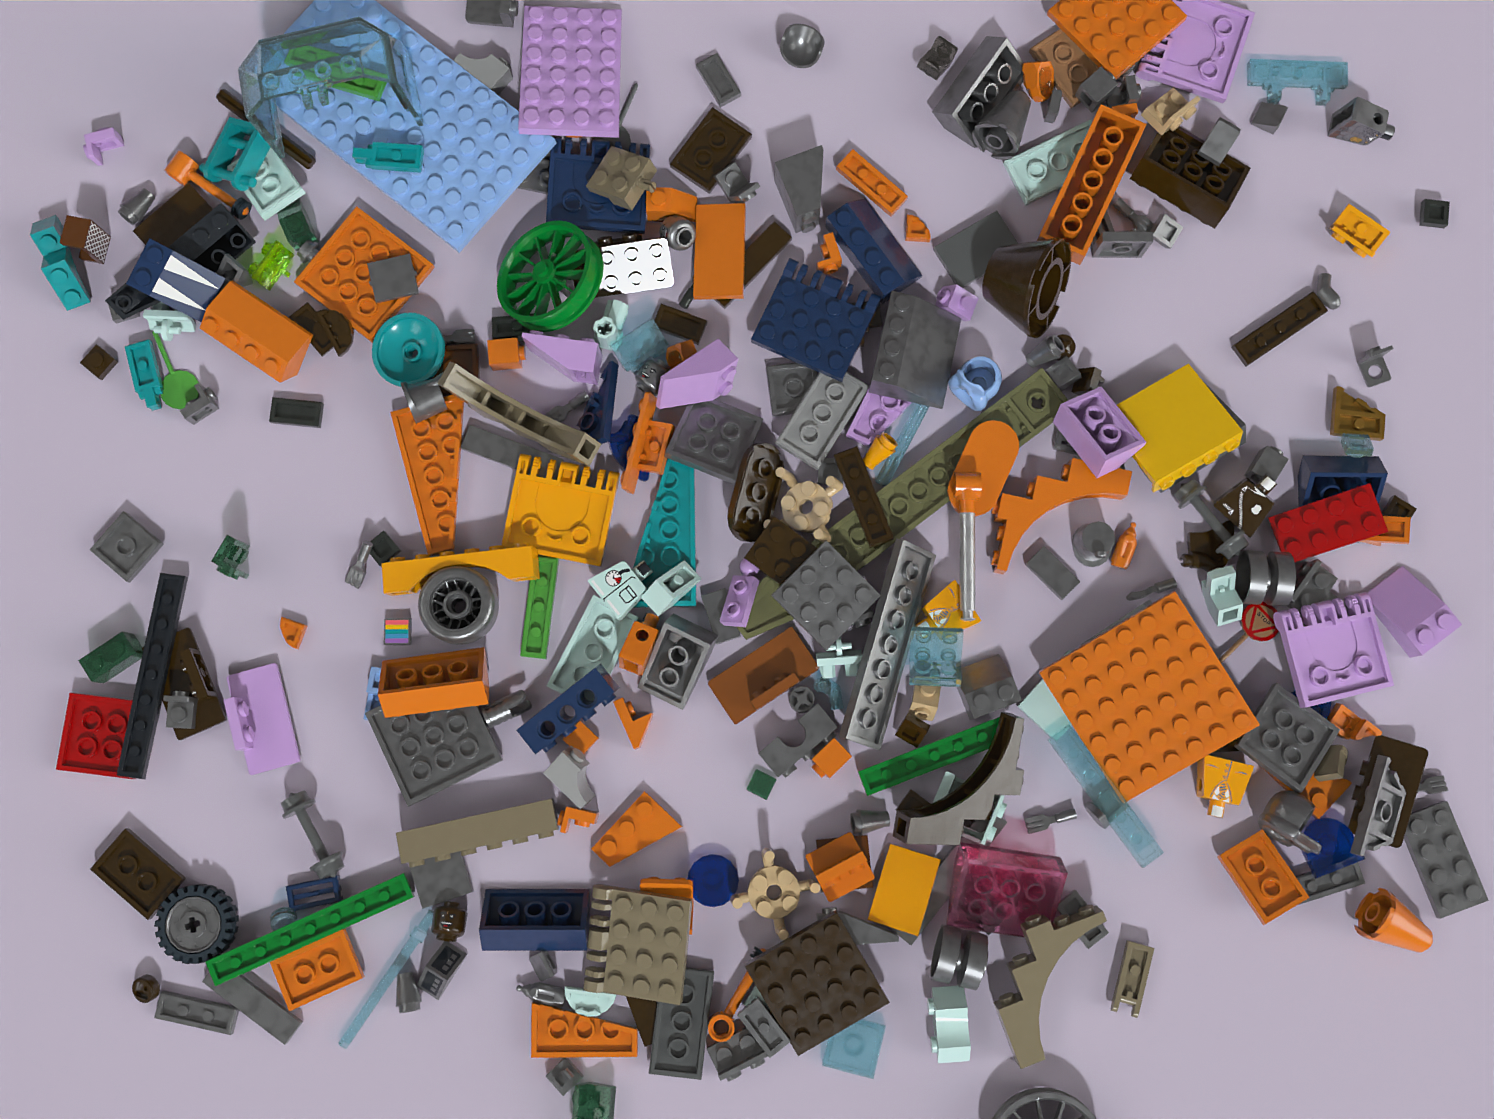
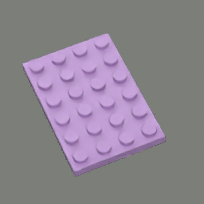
M524 6L519 134L619 138L621 9Z

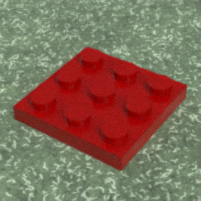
M69 693L56 770L136 779L116 776L133 700Z

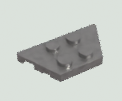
M1377 756L1370 784L1365 791L1364 806L1358 815V827L1350 851L1352 854L1364 856L1366 850L1376 851L1381 846H1388L1393 842L1406 792L1403 785L1399 782L1397 772L1391 771L1388 767L1391 762L1389 757Z

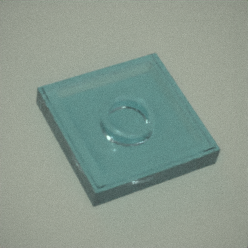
M861 1019L827 1039L822 1066L874 1079L886 1026Z

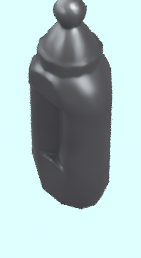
M541 982L528 984L523 987L518 985L516 987L517 991H522L526 997H529L535 1003L552 1007H563L565 989L562 987Z

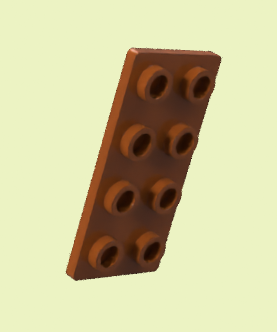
M789 627L708 681V685L732 722L736 725L819 670V667H817L816 661L793 627Z

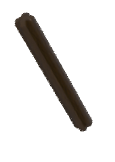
M221 89L216 95L218 102L242 120L250 121L254 112L226 89ZM264 118L262 119L260 125L276 137L273 144L306 169L313 167L316 160L310 153Z

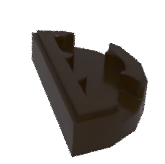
M323 309L316 311L315 313L338 357H342L353 344L354 331L350 321L345 315L334 310Z

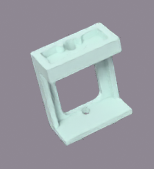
M946 771L933 803L952 793L965 780ZM994 795V810L984 832L980 833L964 826L962 837L982 846H985L986 841L992 843L997 831L993 824L996 817L1002 819L1007 804L1003 803L1005 796Z

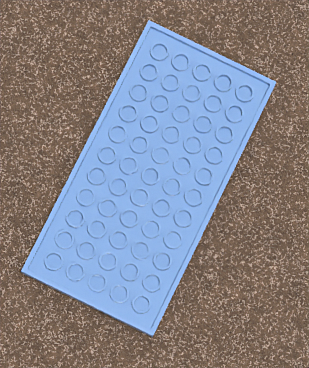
M314 0L243 77V80L458 253L463 250L556 145L555 139L550 135L519 134V111L375 0ZM295 50L385 75L388 81L380 101L290 75L287 70ZM373 142L421 145L424 148L422 171L418 173L366 168L365 164L356 163L354 158H352L353 147L368 148V145Z

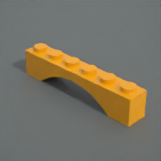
M528 542L515 543L514 548L506 549L503 545L490 546L489 551L481 552L479 548L465 549L464 554L444 551L440 552L438 557H430V554L415 555L413 560H406L405 557L390 558V562L382 563L383 592L390 596L415 594L434 573L451 566L490 569L514 582L540 579L538 549L529 546Z

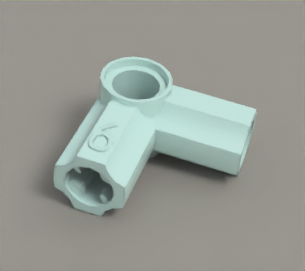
M608 300L603 318L595 321L593 340H595V343H598L599 348L618 352L623 338L622 329L629 306L622 301Z

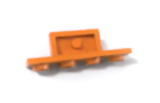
M645 392L644 398L640 400V414L638 422L633 427L634 438L632 446L627 451L628 462L626 470L622 472L620 479L621 488L629 494H634L640 471L663 475L667 461L665 451L675 429L673 424L652 421L657 398L651 392Z

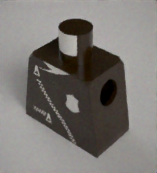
M1267 474L1256 484L1246 477L1213 502V506L1251 538L1275 504L1267 494L1277 483Z

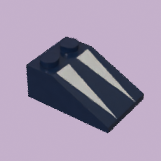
M149 238L126 284L202 322L206 308L219 294L226 278Z

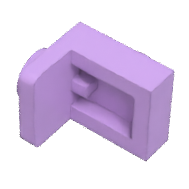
M103 127L96 132L84 135L86 142L83 145L85 155L98 166L103 165L101 152L124 146L122 136L113 127Z
M957 284L943 286L937 294L935 306L949 311L963 321H970L979 298Z

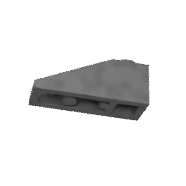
M837 907L822 908V913H816L818 921L836 910L856 945L899 942V936L896 933L843 911L838 912Z

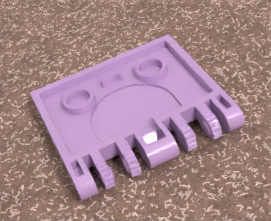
M1172 0L1187 15V18L1179 27L1149 51L1156 55L1163 54L1162 58L1146 54L1140 59L1141 63L1138 65L1136 76L1147 81L1154 80L1224 103L1255 12L1219 0Z
M1367 592L1346 596L1344 602L1348 607L1347 611L1342 599L1335 598L1332 601L1326 600L1313 603L1311 606H1302L1300 608L1302 617H1300L1299 611L1296 608L1274 613V623L1281 634L1300 708L1394 686L1371 598Z

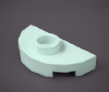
M565 986V998L577 1014L586 1017L598 1016L607 1011L616 998V994L593 993L583 990L582 987Z

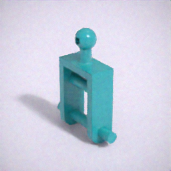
M264 99L255 101L252 107L254 114L249 122L229 117L206 163H201L199 166L200 172L204 174L207 180L217 183L225 179L231 181L233 188L240 191H246L250 187L254 188L256 186L257 180L255 177L276 138L260 125L262 119L271 114L272 109L268 101ZM245 135L251 136L249 141L243 140ZM237 150H244L234 170H228L227 166L231 164Z

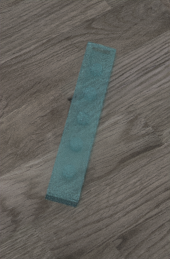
M1070 724L1047 739L1095 806L1104 813L1109 821V825L1141 868L1146 867L1164 853Z

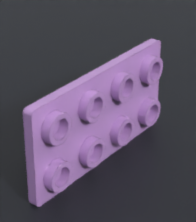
M272 663L227 676L226 679L231 698L224 699L225 709L235 750L244 751L249 774L255 775L300 762L301 759L278 665Z

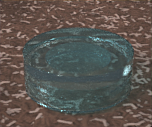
M289 907L276 909L270 916V924L273 931L298 920L296 911Z

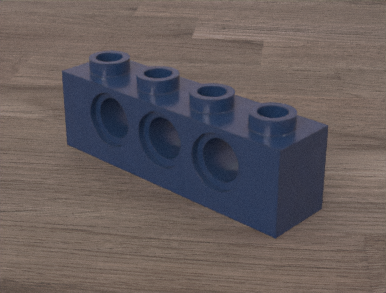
M600 663L516 731L535 755L542 749L546 753L558 744L555 741L558 736L562 734L564 737H567L577 729L575 726L577 721L582 718L586 722L597 712L594 708L600 703L605 707L616 698L614 692L620 687ZM586 689L594 693V701H589L585 698L584 691ZM565 705L574 708L575 716L566 714ZM545 721H551L555 725V732L547 730Z

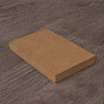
M1059 29L1031 47L1029 53L1035 61H1051L1054 69V87L1062 91L1063 99L1072 109L1081 103L1075 96L1079 86L1097 71L1099 67Z

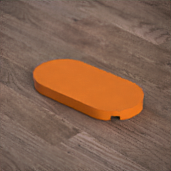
M991 420L983 422L972 431L954 472L981 473L982 492L979 501H975V517L987 513L994 507L1018 455V437L1009 425L1001 421ZM953 472L947 487V494L952 507L960 514L959 502L953 497Z

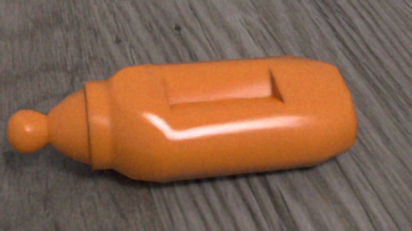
M1131 522L1130 527L1119 536L1111 557L1112 566L1124 570L1129 567L1137 546L1135 522Z

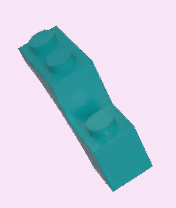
M53 215L32 223L30 236L43 255L42 272L66 310L69 311L90 303L91 297L76 269L70 247L60 244L63 225L57 215Z

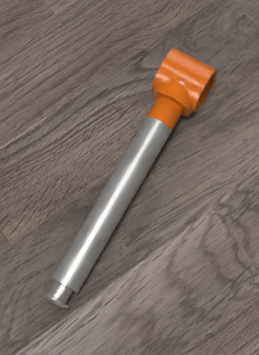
M954 472L953 497L956 498L960 506V611H963V618L960 619L963 621H973L976 619L973 618V611H976L975 501H979L982 492L980 472Z

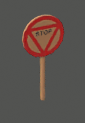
M1265 602L1259 605L1249 604L1242 612V620H1240L1245 633L1219 658V661L1222 663L1248 637L1259 642L1269 641L1274 638L1279 632L1273 618L1277 610Z

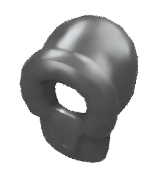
M1284 790L1274 794L1258 818L1257 822L1260 829H1263L1269 837L1287 847L1295 846L1306 853L1320 854L1322 846L1302 833L1315 810V805L1305 796L1295 791Z

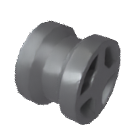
M805 686L795 688L789 696L791 708L799 713L809 711L815 702L813 692Z

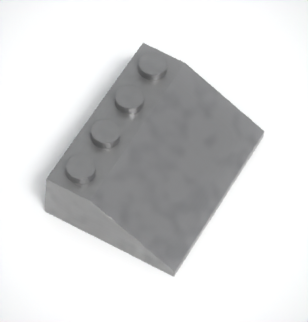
M892 291L869 393L943 409L961 318L917 296Z

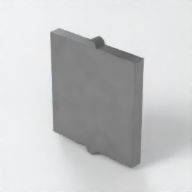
M410 254L367 263L371 278L369 284L373 288L376 303L419 294L416 281L418 274L414 270Z

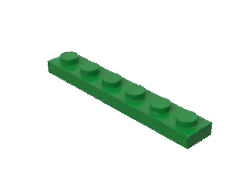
M1000 717L858 771L866 795H872L989 749Z

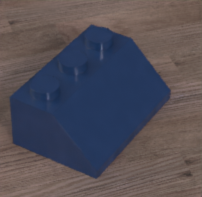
M1303 455L1297 476L1298 507L1369 483L1379 505L1388 472L1379 456Z

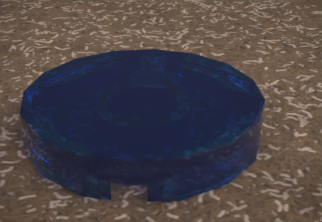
M710 854L702 856L693 863L688 872L687 880L693 881V898L704 906L717 907L730 901V897L736 893L739 876L736 867L730 860L722 855Z

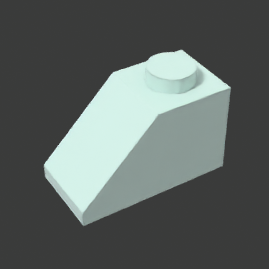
M684 560L656 579L641 598L659 616L678 602L702 578Z

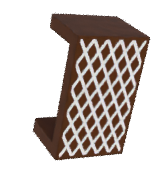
M67 215L60 244L80 249L79 258L83 261L104 264L111 236L91 219Z

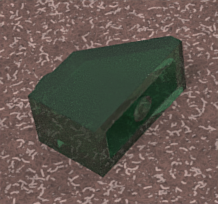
M300 198L277 212L278 220L286 239L295 251H298L307 240L313 243L319 242Z

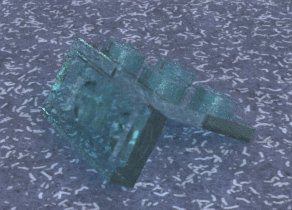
M911 628L909 685L961 687V656L964 634L962 628Z

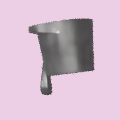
M443 373L434 379L414 384L401 383L416 424L447 410L441 390L437 384Z
M1097 521L1081 526L1076 530L1072 539L1074 556L1084 566L1096 567L1102 565L1111 555V550L1115 543V534L1112 528L1104 522Z

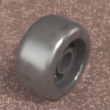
M451 566L434 573L423 585L418 599V612L425 628L436 638L456 645L473 643L484 637L494 626L499 611L498 596L491 582L476 570L463 566ZM460 600H465V610L462 613H456V603Z

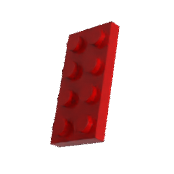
M1370 483L1268 517L1280 552L1291 553L1294 562L1389 532Z

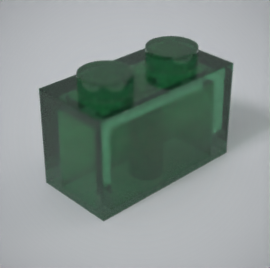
M122 631L78 661L91 682L104 684L142 659L143 651L141 644L134 634Z

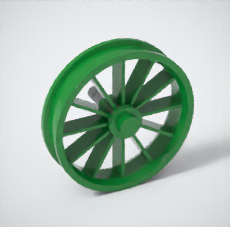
M550 221L532 228L514 243L501 264L497 278V295L502 308L511 317L530 330L550 332L569 325L586 311L598 293L604 270L601 251L591 238L586 236L580 228L572 223ZM571 237L564 246L565 238ZM552 242L550 253L548 256L546 245ZM583 243L584 249L576 253V251ZM538 251L541 261L534 264L530 261V258ZM527 263L534 267L530 273H521ZM585 263L584 270H573ZM567 280H580L574 290L566 284ZM528 282L523 286L519 287L518 289H516L517 283ZM559 291L567 297L563 303H561ZM551 298L554 309L547 312ZM524 299L521 305L517 308L516 303ZM536 306L534 316H528Z

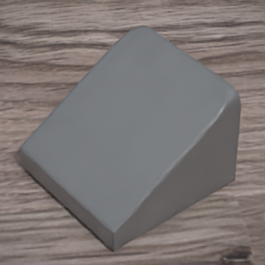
M1261 102L1251 125L1274 134L1279 128L1288 107Z
M541 951L529 958L540 981L551 978L557 973V969L548 951Z

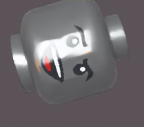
M678 215L666 218L659 230L660 237H665L668 241V246L677 251H683L691 247L696 238L694 225L689 220Z
M650 359L647 360L635 375L636 386L643 393L651 392L653 395L658 396L661 376L670 370V366L661 359H658L657 362Z

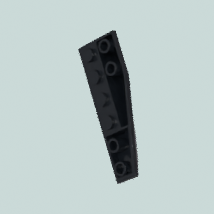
M220 203L167 248L217 273L225 254L231 255L236 260L256 241L229 210ZM126 283L105 300L123 320L160 303L155 298Z

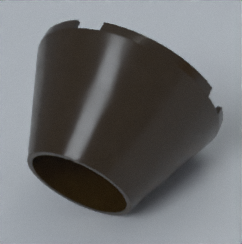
M1063 238L1000 246L992 254L985 270L982 284L984 299L1022 332L1032 338H1039L1050 327L1060 306L1056 305L1060 291L1065 292L1071 269V247L1068 242H1064L1065 239Z

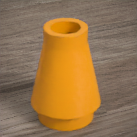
M885 432L876 435L866 455L863 457L865 466L873 470L879 463L895 453V448L898 446L895 439Z

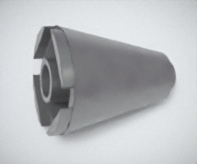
M1023 91L1010 92L976 124L972 137L974 143L982 152L987 150L993 153L991 157L1000 160L1014 157L1019 150L1031 106V100L1028 95Z

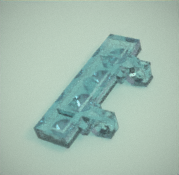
M1250 59L1247 63V86L1262 87V90H1267V103L1278 104L1282 97V89L1285 87L1311 88V90H1315L1316 106H1326L1327 102L1331 99V92H1334L1335 89H1345L1348 86V62Z

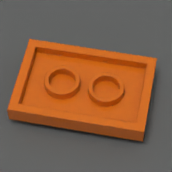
M1263 829L1217 856L1263 925L1310 898Z
M346 929L335 932L270 962L289 1011L365 977Z

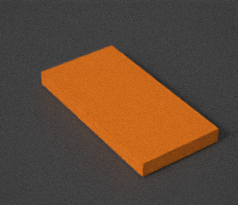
M745 203L696 205L694 300L744 299Z

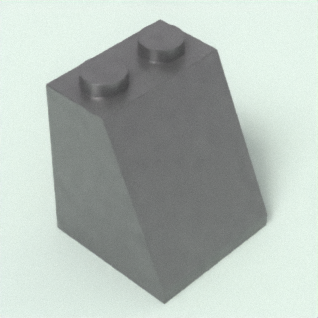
M822 145L775 162L774 181L795 233L800 231L803 233L810 232L819 224L824 152Z

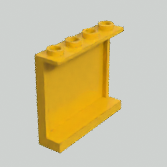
M1189 363L1117 404L1118 408L1146 441V444L1132 457L1152 482L1151 490L1153 493L1159 489L1165 490L1169 488L1178 478L1190 476L1196 471L1197 467L1204 463L1208 465L1214 462L1221 453L1225 451L1231 452L1240 445L1243 430Z

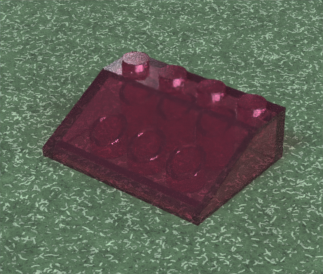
M960 842L953 866L946 925L961 929L1024 937L1020 924L1026 922L1025 919L1035 914L1045 915L1051 923L1054 922L1068 874L1061 857Z

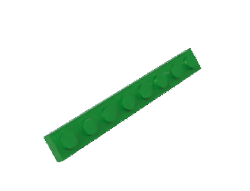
M403 873L212 958L205 963L214 985L217 986L415 897L406 874Z

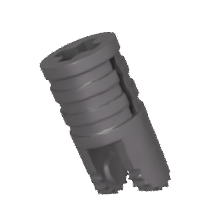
M518 690L500 700H496L494 703L481 707L488 726L493 728L502 722L508 721V719L529 711L532 708V704L529 700L525 699V692Z

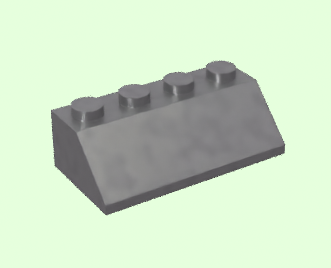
M986 36L932 111L944 129L974 148L977 145L974 143L972 133L976 124L1010 92L1017 91L1024 81L1023 61L1010 41L1005 37Z

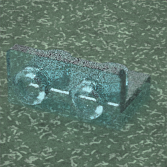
M649 319L610 345V348L618 358L624 371L628 372L631 370L633 373L639 370L644 364L643 361L649 357L654 359L665 352L664 347L669 344L654 320Z

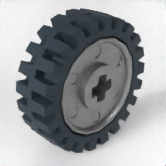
M207 884L189 885L171 893L168 899L162 902V908L156 914L159 918L155 921L154 927H158L155 936L160 938V942H158L160 948L164 947L166 949L164 953L167 956H173V960L182 961L184 964L204 963L221 955L236 938L234 934L238 932L239 927L236 926V922L239 921V915L236 916L235 914L237 908L236 905H232V898L226 896V892L222 889H217L216 886ZM199 920L200 926L195 928L193 922Z

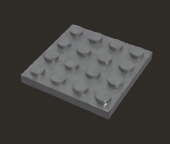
M380 705L365 713L407 806L418 803L503 761L478 706L385 718Z

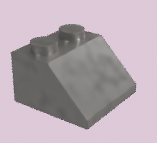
M999 654L951 672L970 720L1022 701L1013 676Z

